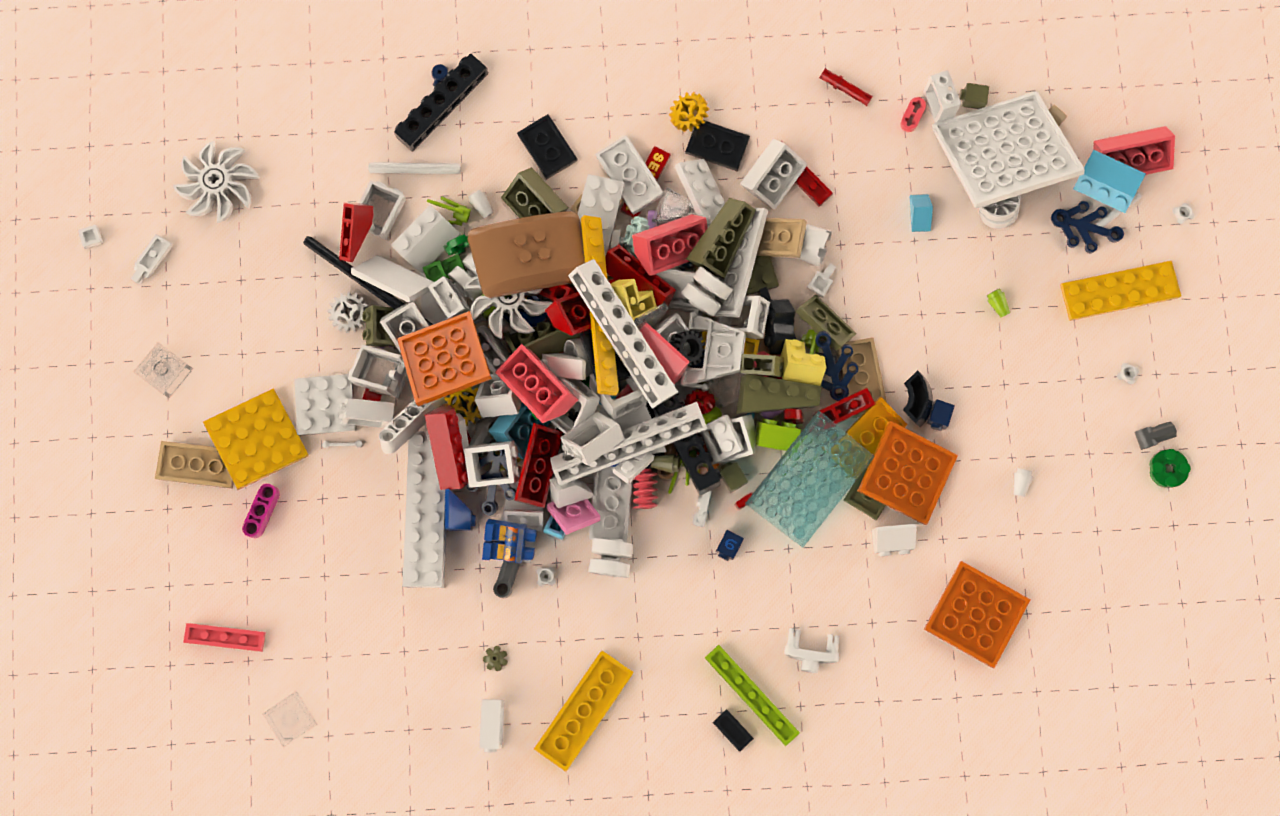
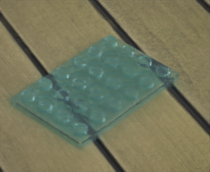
M817 411L745 504L803 548L875 456L823 413Z

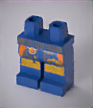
M488 519L485 524L482 560L490 561V559L515 563H522L523 560H533L535 548L525 547V542H535L537 530L527 528V524Z

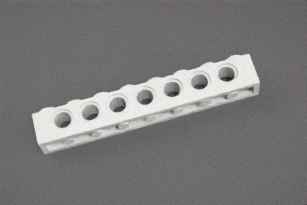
M593 259L575 268L568 275L651 408L658 406L678 393L673 382L668 377L663 366L654 355L653 350L649 347L596 261Z
M695 402L622 430L625 440L589 465L581 461L578 462L572 455H567L564 452L550 458L552 469L559 485H563L704 431L707 427L698 403Z

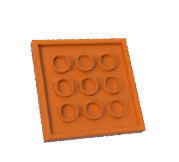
M470 311L397 338L417 406L492 379Z
M889 421L857 491L923 525H927L958 455Z
M960 561L923 630L995 669L1031 599Z

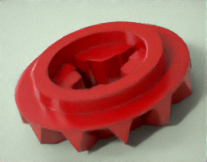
M701 389L699 392L692 390V393L687 394L684 400L685 406L697 402L702 414L710 412L715 406L714 395L710 394L708 390L705 392ZM696 399H700L701 401L703 400V404L697 401Z

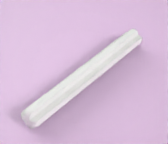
M369 162L368 171L369 173L460 174L461 165L459 163Z

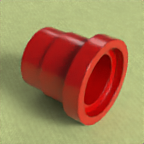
M365 388L362 400L381 401L382 394Z

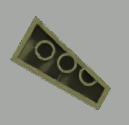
M729 198L686 259L697 267L702 266L713 275L725 279L756 209L745 201Z
M544 321L537 323V326L533 327L535 330L533 333L523 334L516 332L510 334L509 331L502 333L511 354L523 344L540 360L542 359V354L563 352L567 340L580 338L579 334L571 336L555 328L552 322Z
M745 374L741 377L736 415L817 407L820 405L822 386Z

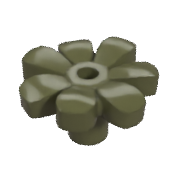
M495 646L494 650L488 648L486 650L488 656L483 657V662H488L487 669L492 670L494 667L496 671H500L502 669L501 665L506 666L508 661L504 657L507 656V652H500L501 648L499 646Z

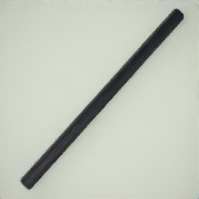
M307 236L303 241L305 246L394 310L405 305L394 295L352 275V265L340 260L338 255L311 236ZM425 318V320H426V322L428 323L429 326L434 325L433 323H431L429 320H427V319Z

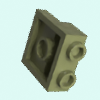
M371 305L364 310L362 319L366 322V329H364L362 337L363 340H366V346L396 347L380 323L382 317L394 310L392 307Z

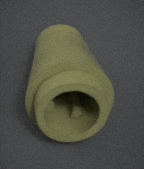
M675 454L654 456L651 468L669 473L679 472L680 457Z

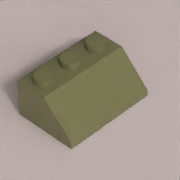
M532 167L519 172L501 196V199L519 218L566 212L569 208Z

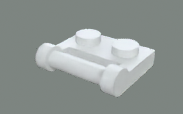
M728 414L706 424L707 429L699 432L713 458V465L744 450ZM711 429L721 448L722 454L720 455L708 432Z

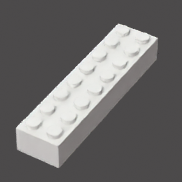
M417 431L408 440L402 587L445 588L447 530L445 529V490H440L428 431Z

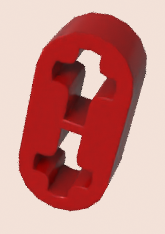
M784 410L785 422L803 424L804 414L802 410Z

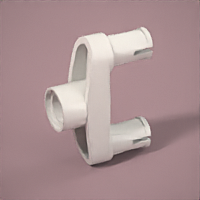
M794 628L788 629V640L784 648V655L802 661L801 671L818 673L819 664L839 662V635L834 636L833 642V634H828L826 651L818 652L800 649L801 630L796 629L794 637Z

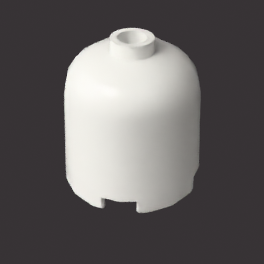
M806 224L801 256L797 259L819 267L828 250L824 247L826 241L831 240L832 231Z

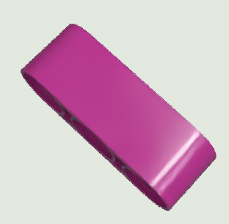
M267 483L259 488L242 526V531L246 536L259 538L264 533L280 496V491L277 487ZM272 488L273 495L270 498H266V491ZM264 506L265 513L262 516H258L257 511L259 507ZM256 524L257 531L251 534L249 531L250 526Z

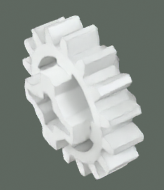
M350 291L347 292V296H344L342 292L340 293V298L334 296L335 302H329L332 309H327V312L331 314L328 320L333 321L331 325L333 327L338 326L337 329L340 332L344 328L346 333H349L350 329L356 332V327L362 329L361 323L364 322L362 315L368 307L367 304H363L365 302L364 298H359L357 293L352 296ZM349 301H354L357 303V305H352L349 303ZM347 307L351 310L350 318L346 315ZM339 320H340V321L345 320V321L348 322V324H343V323L339 322Z

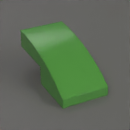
M459 254L422 267L426 278L433 282H436L443 276L450 279L448 274L456 266L466 271Z

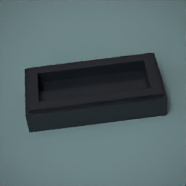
M727 709L712 722L739 752L754 739Z

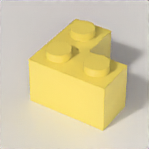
M635 279L617 280L611 283L613 290L633 321L657 310L653 291L638 292Z
M785 339L780 357L784 358L782 380L821 386L826 370L825 356L806 354L804 342Z

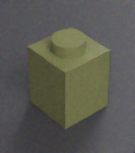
M967 83L965 88L960 91L961 107L973 109L986 107L989 86Z
M730 461L721 466L720 474L730 493L748 483L737 461L733 464Z

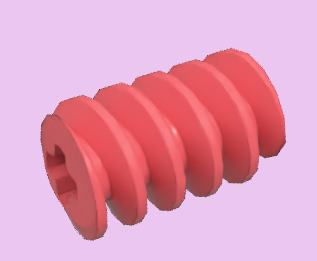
M644 469L634 478V480L639 482L633 484V487L639 490L634 491L633 495L639 498L633 500V503L638 504L633 509H652L658 506V504L652 502V500L658 498V496L652 495V492L658 491L657 488L652 487L653 484L658 483V481L652 479V477L658 475L652 469Z

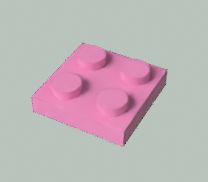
M588 499L558 508L554 502L547 504L548 512L566 535L600 521L599 513Z

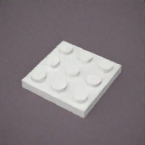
M349 374L294 378L297 435L305 436L356 431V425L341 424L342 418H338L341 404L347 398L354 399L353 383L348 380Z

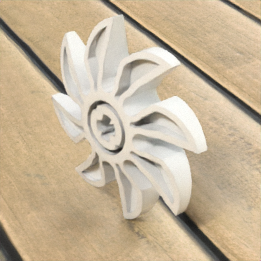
M211 141L203 146L199 153V160L205 166L204 169L199 170L185 155L182 157V172L189 180L196 181V183L172 184V186L182 198L188 200L199 198L186 211V214L199 217L210 213L213 210L214 201L217 199V223H221L229 218L233 211L234 205L228 199L229 194H234V196L239 198L247 209L250 207V192L243 183L235 181L260 178L257 172L249 165L238 163L233 166L246 152L245 149L239 147L223 150L219 154L218 163L215 164L216 142Z
M478 276L470 279L466 283L464 290L482 291ZM543 289L512 294L511 299L509 297L505 299L504 296L496 298L479 296L473 302L470 313L473 320H475L485 310L495 306L496 309L490 314L488 324L493 335L502 340V318L504 313L510 315L509 319L512 329L519 333L529 334L535 332V330L521 316L518 309H523L529 316H539L546 312L545 309L552 302L525 299V296H537Z

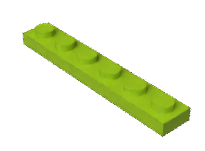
M719 644L705 657L707 662L784 746H787L800 734Z

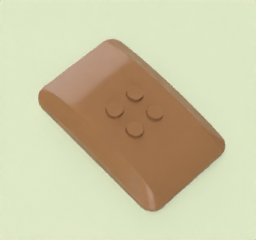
M572 211L503 221L474 228L468 233V243L482 293L488 298L572 283L568 275L575 268L585 263L581 222L579 216Z

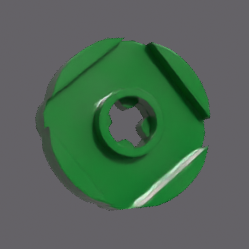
M465 234L448 241L447 245L443 246L446 254L449 256L453 254L461 255L466 252V248L470 247L468 236H465Z
M1174 449L1162 450L1156 453L1149 463L1151 479L1157 485L1165 488H1173L1183 484L1191 470L1186 457ZM1166 464L1173 466V473L1165 471L1167 469Z

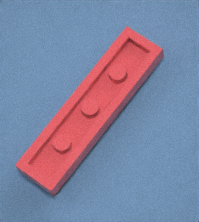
M186 623L183 643L263 652L266 632Z

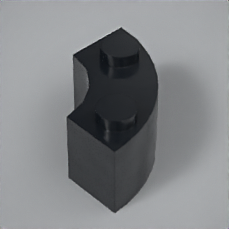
M789 299L768 300L770 305L765 325L764 344L768 346L770 354H781L785 339L797 340L794 332L796 312Z
M917 370L904 383L908 389L909 398L903 411L921 428L930 415L933 395L929 382Z

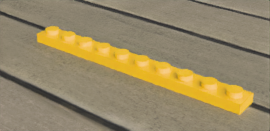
M584 215L581 218L585 263L594 259L607 279L601 218ZM590 311L598 394L616 396L619 393L615 349Z

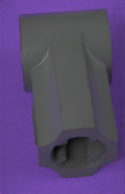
M1171 421L1134 432L1141 450L1177 437L1176 427Z
M503 561L497 581L493 586L496 596L508 598L511 595L520 567L519 563ZM501 584H506L508 587L507 593L499 594L498 587Z

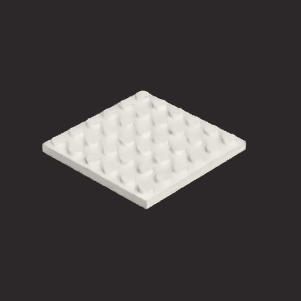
M1037 91L932 124V130L975 209L1084 175V167Z

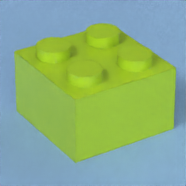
M763 418L762 422L757 421V446L797 452L801 429L796 428V424L782 421L781 425H779L777 421Z

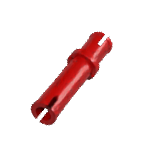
M826 68L819 77V79L832 85L835 90L839 89L865 106L868 105L873 97L844 80L843 76H838Z

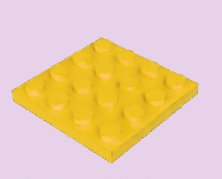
M274 388L203 421L237 490L309 456Z

